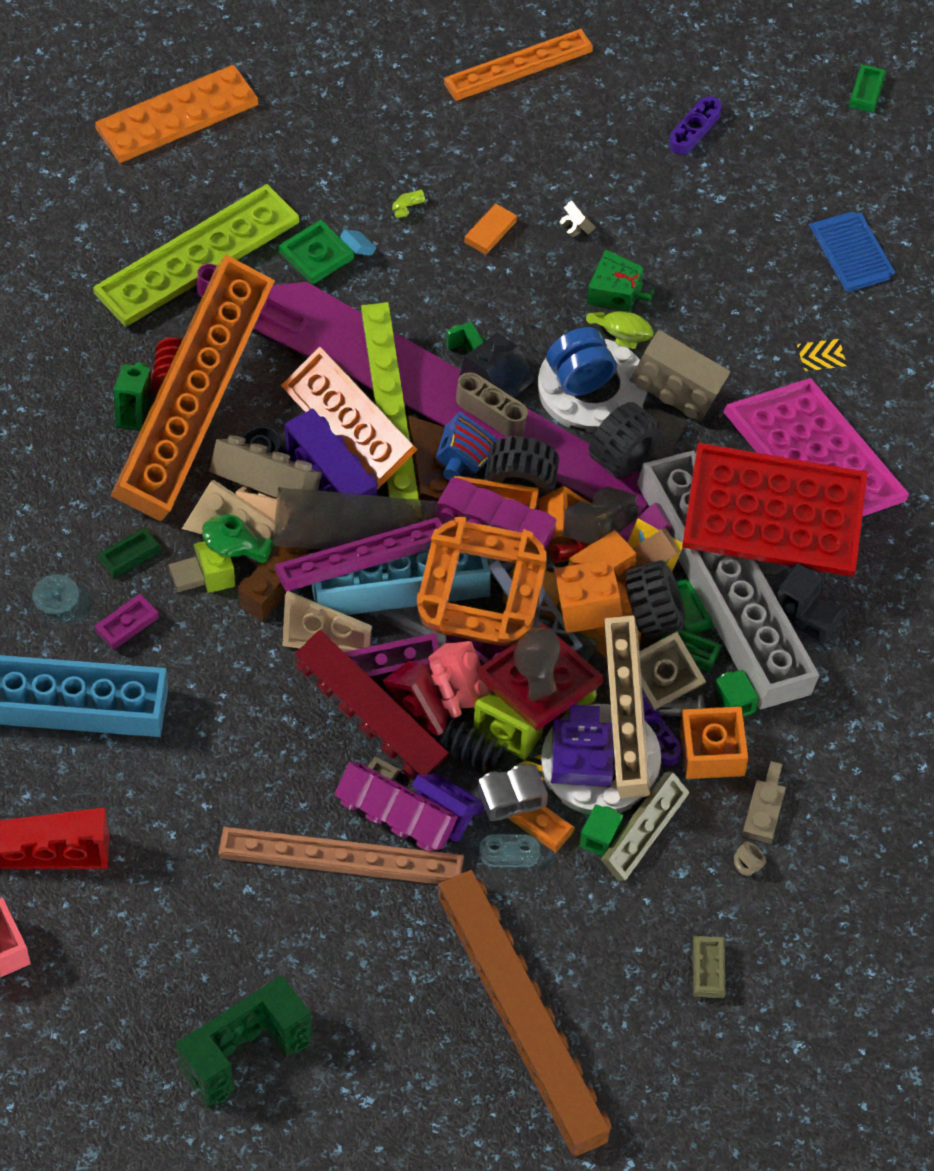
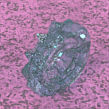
M64 575L44 577L35 585L32 592V598L37 610L43 611L46 616L56 614L59 617L65 611L70 613L71 608L74 605H78V587L71 578ZM50 591L56 595L61 594L62 601H58L55 598L51 600Z

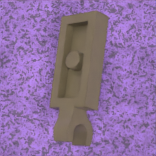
M771 761L766 782L756 781L742 837L772 844L786 787L778 785L782 764Z

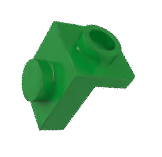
M472 322L456 325L446 331V346L448 350L464 346L467 353H470L486 341L482 334H478Z

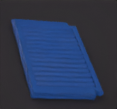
M852 211L809 224L811 231L846 292L890 280V275L895 274L892 265L862 213L854 214Z

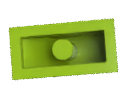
M205 541L194 543L207 593L235 587L234 566L231 557H222L214 553L207 547Z

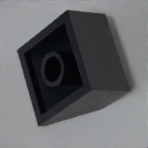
M497 332L464 356L460 376L468 372L475 373L515 399L535 383V379L519 346Z

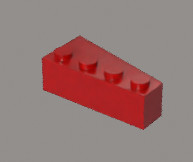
M105 807L0 820V869H108L110 834Z

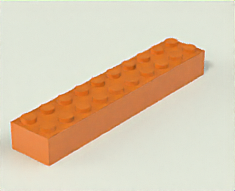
M225 255L217 265L110 495L111 497L160 522L171 511L275 280L228 255Z

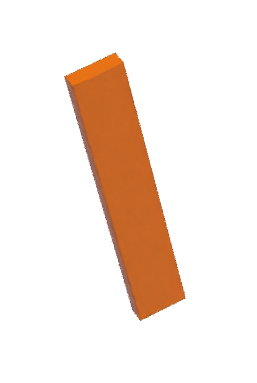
M578 29L444 77V85L453 99L458 101L593 52V45L583 30Z

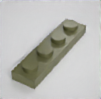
M665 772L650 792V796L646 797L601 858V861L618 881H626L688 796L689 791L674 772Z

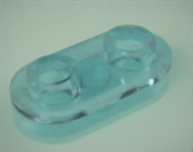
M491 834L481 841L479 855L486 865L492 867H530L539 860L540 844L537 839L530 835ZM497 845L500 848L498 850H492L490 846ZM528 846L530 849L524 851L520 847Z

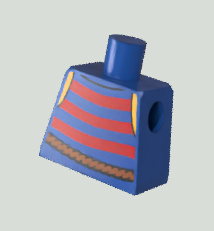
M460 411L446 424L436 454L437 460L446 466L443 474L449 481L454 476L471 478L488 461L491 445L498 440Z

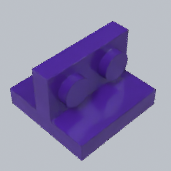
M438 773L417 775L412 784L413 787L418 789L416 793L458 815L449 836L455 842L460 841L473 815L482 814L484 810L482 800Z

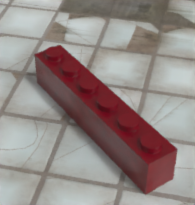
M320 629L294 654L296 669L306 678L311 676L318 683L316 688L326 698L332 696L339 703L337 708L348 719L354 717L361 724L358 728L367 738L371 740L374 737L381 743V751L391 760L396 758L403 765L402 771L411 780L414 781L417 775L432 774L447 759L448 752Z

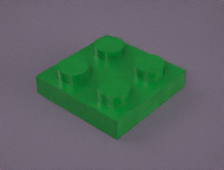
M319 220L279 245V253L312 285L354 259V251L322 220Z

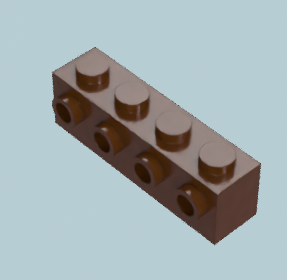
M308 510L301 518H296L291 524L289 532L275 542L266 563L258 562L253 574L249 578H244L238 587L240 608L264 622L286 595V591L276 574L275 564L309 555V553L320 552L331 539L330 523Z

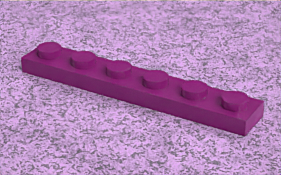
M436 517L275 564L276 574L287 592L430 550L431 536L434 530L443 524Z

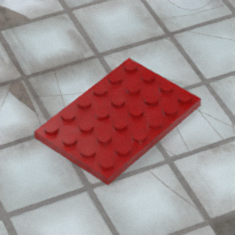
M698 443L682 548L795 567L798 563L815 571L854 577L868 472Z

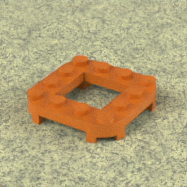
M455 517V520L446 522L438 529H435L431 536V546L420 591L417 593V606L422 624L440 634L499 646L514 644L530 633L533 627L547 562L544 546L534 536L533 532L523 529L521 533L466 522V517ZM460 552L516 564L506 609L503 614L448 603Z

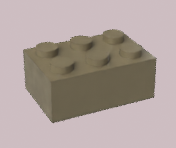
M658 329L629 381L634 383L639 389L658 397L663 403L682 411L687 417L702 422L731 371Z

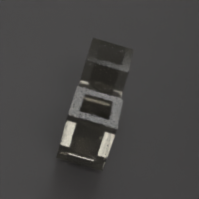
M605 487L594 494L593 505L578 502L566 509L563 536L593 544L614 530L617 532L636 519L638 514V506L636 505L637 495L612 487Z

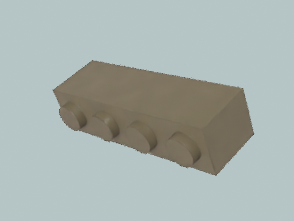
M229 435L228 439H216L209 470L213 474L296 506L315 505L322 472L313 469L312 464L309 462L289 460L290 456L287 454L267 452L266 446L246 444L244 438Z

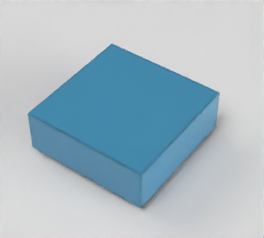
M345 229L340 236L356 254L372 255L376 250V247L359 231Z

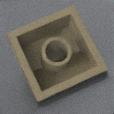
M678 632L639 651L642 695L653 710L706 683Z

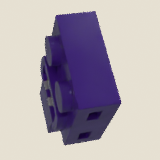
M574 704L569 708L568 720L554 719L551 783L611 787L614 749L612 723L600 722V706Z

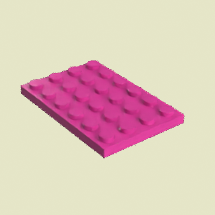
M811 378L727 404L723 411L756 453L867 471L862 517L903 503L909 496L905 488Z

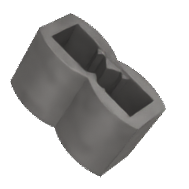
M519 764L509 772H490L484 775L478 784V793L489 821L506 819L517 813L532 812L547 805L548 793L536 765Z

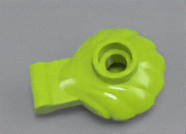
M616 311L605 315L603 312L589 313L586 316L588 323H596L603 326L611 335L616 337L615 343L626 348L636 349L637 343L650 340L654 335L650 324L634 313Z

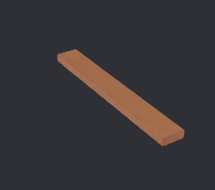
M223 827L219 848L220 859L438 884L462 874L464 855L230 827Z

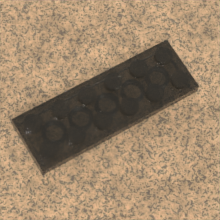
M278 487L273 545L327 550L436 517L440 519L442 524H445V522L437 515L438 501Z

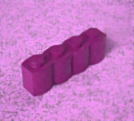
M451 478L437 502V515L444 522L455 520V517H466V522L521 533L523 529L534 533V536L542 543L544 549H546L556 531L557 519L548 513L530 509L518 501L503 498L499 494L484 488H477L470 482L459 478Z
M359 762L348 763L334 794L341 799L340 804L351 810L360 808L367 813L365 817L377 824H382L383 821L392 826L391 831L394 834L404 838L410 835L418 840L417 846L433 852L434 849L444 848L458 818V815L433 803L426 797L407 789L398 782L381 775Z

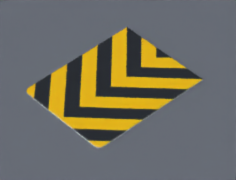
M839 339L797 345L805 371L847 366Z

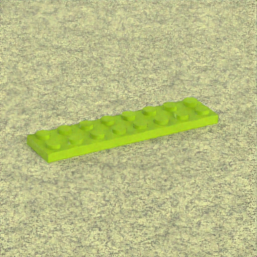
M265 184L93 287L94 294L127 327L197 285V272L202 265H218L225 255L239 260L299 223V215L268 184Z

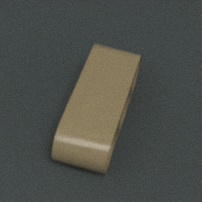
M468 372L459 377L456 402L461 408L506 437L523 435L528 410L524 404L475 373Z

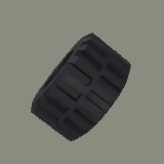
M627 402L611 412L600 424L591 440L589 456L615 478H624L636 471L650 457L661 436V423L635 402Z
M521 436L501 438L491 445L485 480L539 488V499L555 491L560 461L559 454L555 452L553 447L546 445L547 443L533 438Z
M658 560L628 570L626 573L627 595L641 632L648 639H653L684 629V605L677 582L669 566L663 560Z

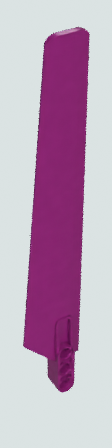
M204 264L199 267L197 272V293L200 297H203L217 265ZM308 282L272 286L253 329L307 357H310L321 347L352 380L373 390L362 313ZM393 332L404 406L443 426H446L460 411L498 440L501 438L506 439V436L457 404L456 392L461 373L460 369ZM527 409L528 415L525 432L521 437L547 443L546 445L553 447L555 452L559 454L557 484L628 520H635L646 510L649 505L637 485L639 472L634 471L624 478H615L589 456L590 444Z

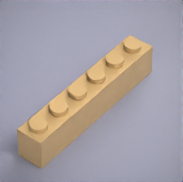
M635 617L605 618L618 793L620 799L650 796L638 630Z

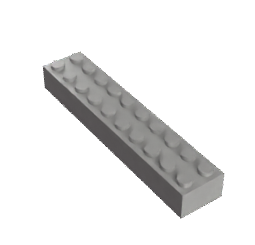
M694 450L643 463L637 482L649 507L654 503L662 506L672 524L668 532L671 537L680 542L683 541L696 453ZM682 548L678 560L738 671L744 670L758 695L757 706L759 709L811 695L820 675L756 561Z

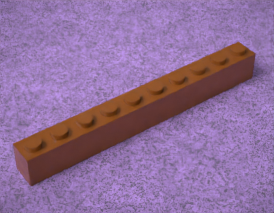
M472 870L438 883V899L573 1158L608 1143L609 1131L612 1128L610 1120L604 1111L600 1113L596 1105L597 1097L590 1084L585 1085L581 1077L583 1075L581 1065L576 1058L572 1059L567 1051L569 1049L567 1039L562 1031L557 1032L553 1024L555 1023V1018L552 1010L548 1005L544 1006L540 1000L541 992L539 986L534 979L530 981L526 973L528 969L521 954L517 955L514 951L512 935L507 928L503 930L499 922L501 918L494 903L490 904L487 900V890L481 878L476 879Z

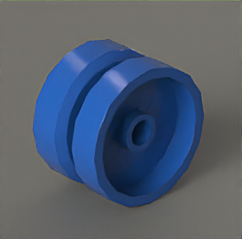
M593 327L579 328L561 336L551 345L546 356L550 368L557 375L556 379L562 390L570 396L585 395L599 389L612 379L617 371V362L609 348H607V344L600 331Z

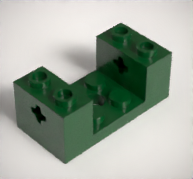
M282 975L175 1043L179 1070L207 1108L214 1103L220 1104L231 1095V1092L234 1091L231 1064L226 1057L231 1055L236 1047L244 1041L254 1040L262 1033L263 1029H266L285 1056H288L292 1052L302 1051L312 1040L311 1012Z

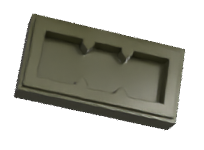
M693 936V997H725L724 937Z

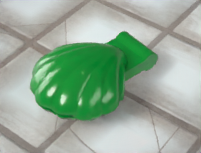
M230 514L213 516L202 527V538L207 547L222 557L246 555L264 564L275 545L273 540L253 534L243 520Z

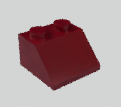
M407 661L385 678L383 683L392 699L427 733L440 735L444 732L450 714L448 709H445L442 705L440 689L434 685L431 678L433 673L424 663Z

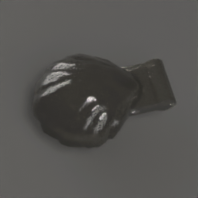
M546 627L529 630L520 638L514 650V666L520 674L528 677L529 697L533 702L557 691L553 669L557 663L561 647L556 633Z

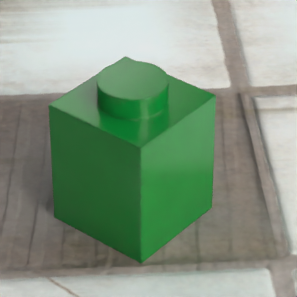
M743 669L736 672H726L716 679L714 695L721 708L742 707L743 717L756 712L758 695Z
M595 804L581 832L580 848L603 857L622 829L623 815L614 808Z

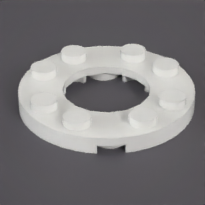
M604 339L607 348H609L617 362V371L615 373L620 381V389L608 401L597 404L585 403L574 396L565 394L556 379L557 375L554 374L545 358L538 376V394L545 410L556 421L570 428L572 425L584 428L586 432L595 433L604 419L619 406L627 402H635L643 408L647 391L639 389L634 383L629 381L640 361L631 350L617 345L614 341Z
M590 705L600 706V722L612 723L611 705ZM569 713L564 715L561 720H568ZM645 722L651 792L660 774L661 751L655 733ZM553 727L550 729L542 748V770L549 789L553 790L563 804L588 815L591 814L595 804L602 807L608 806L614 808L618 813H622L631 809L632 805L643 798L620 799L616 780L611 782V787L551 783Z

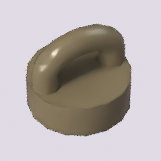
M744 842L735 853L734 864L742 875L750 876L766 864V858L756 845L751 842Z

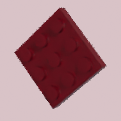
M543 623L477 669V678L536 731L603 684V675Z

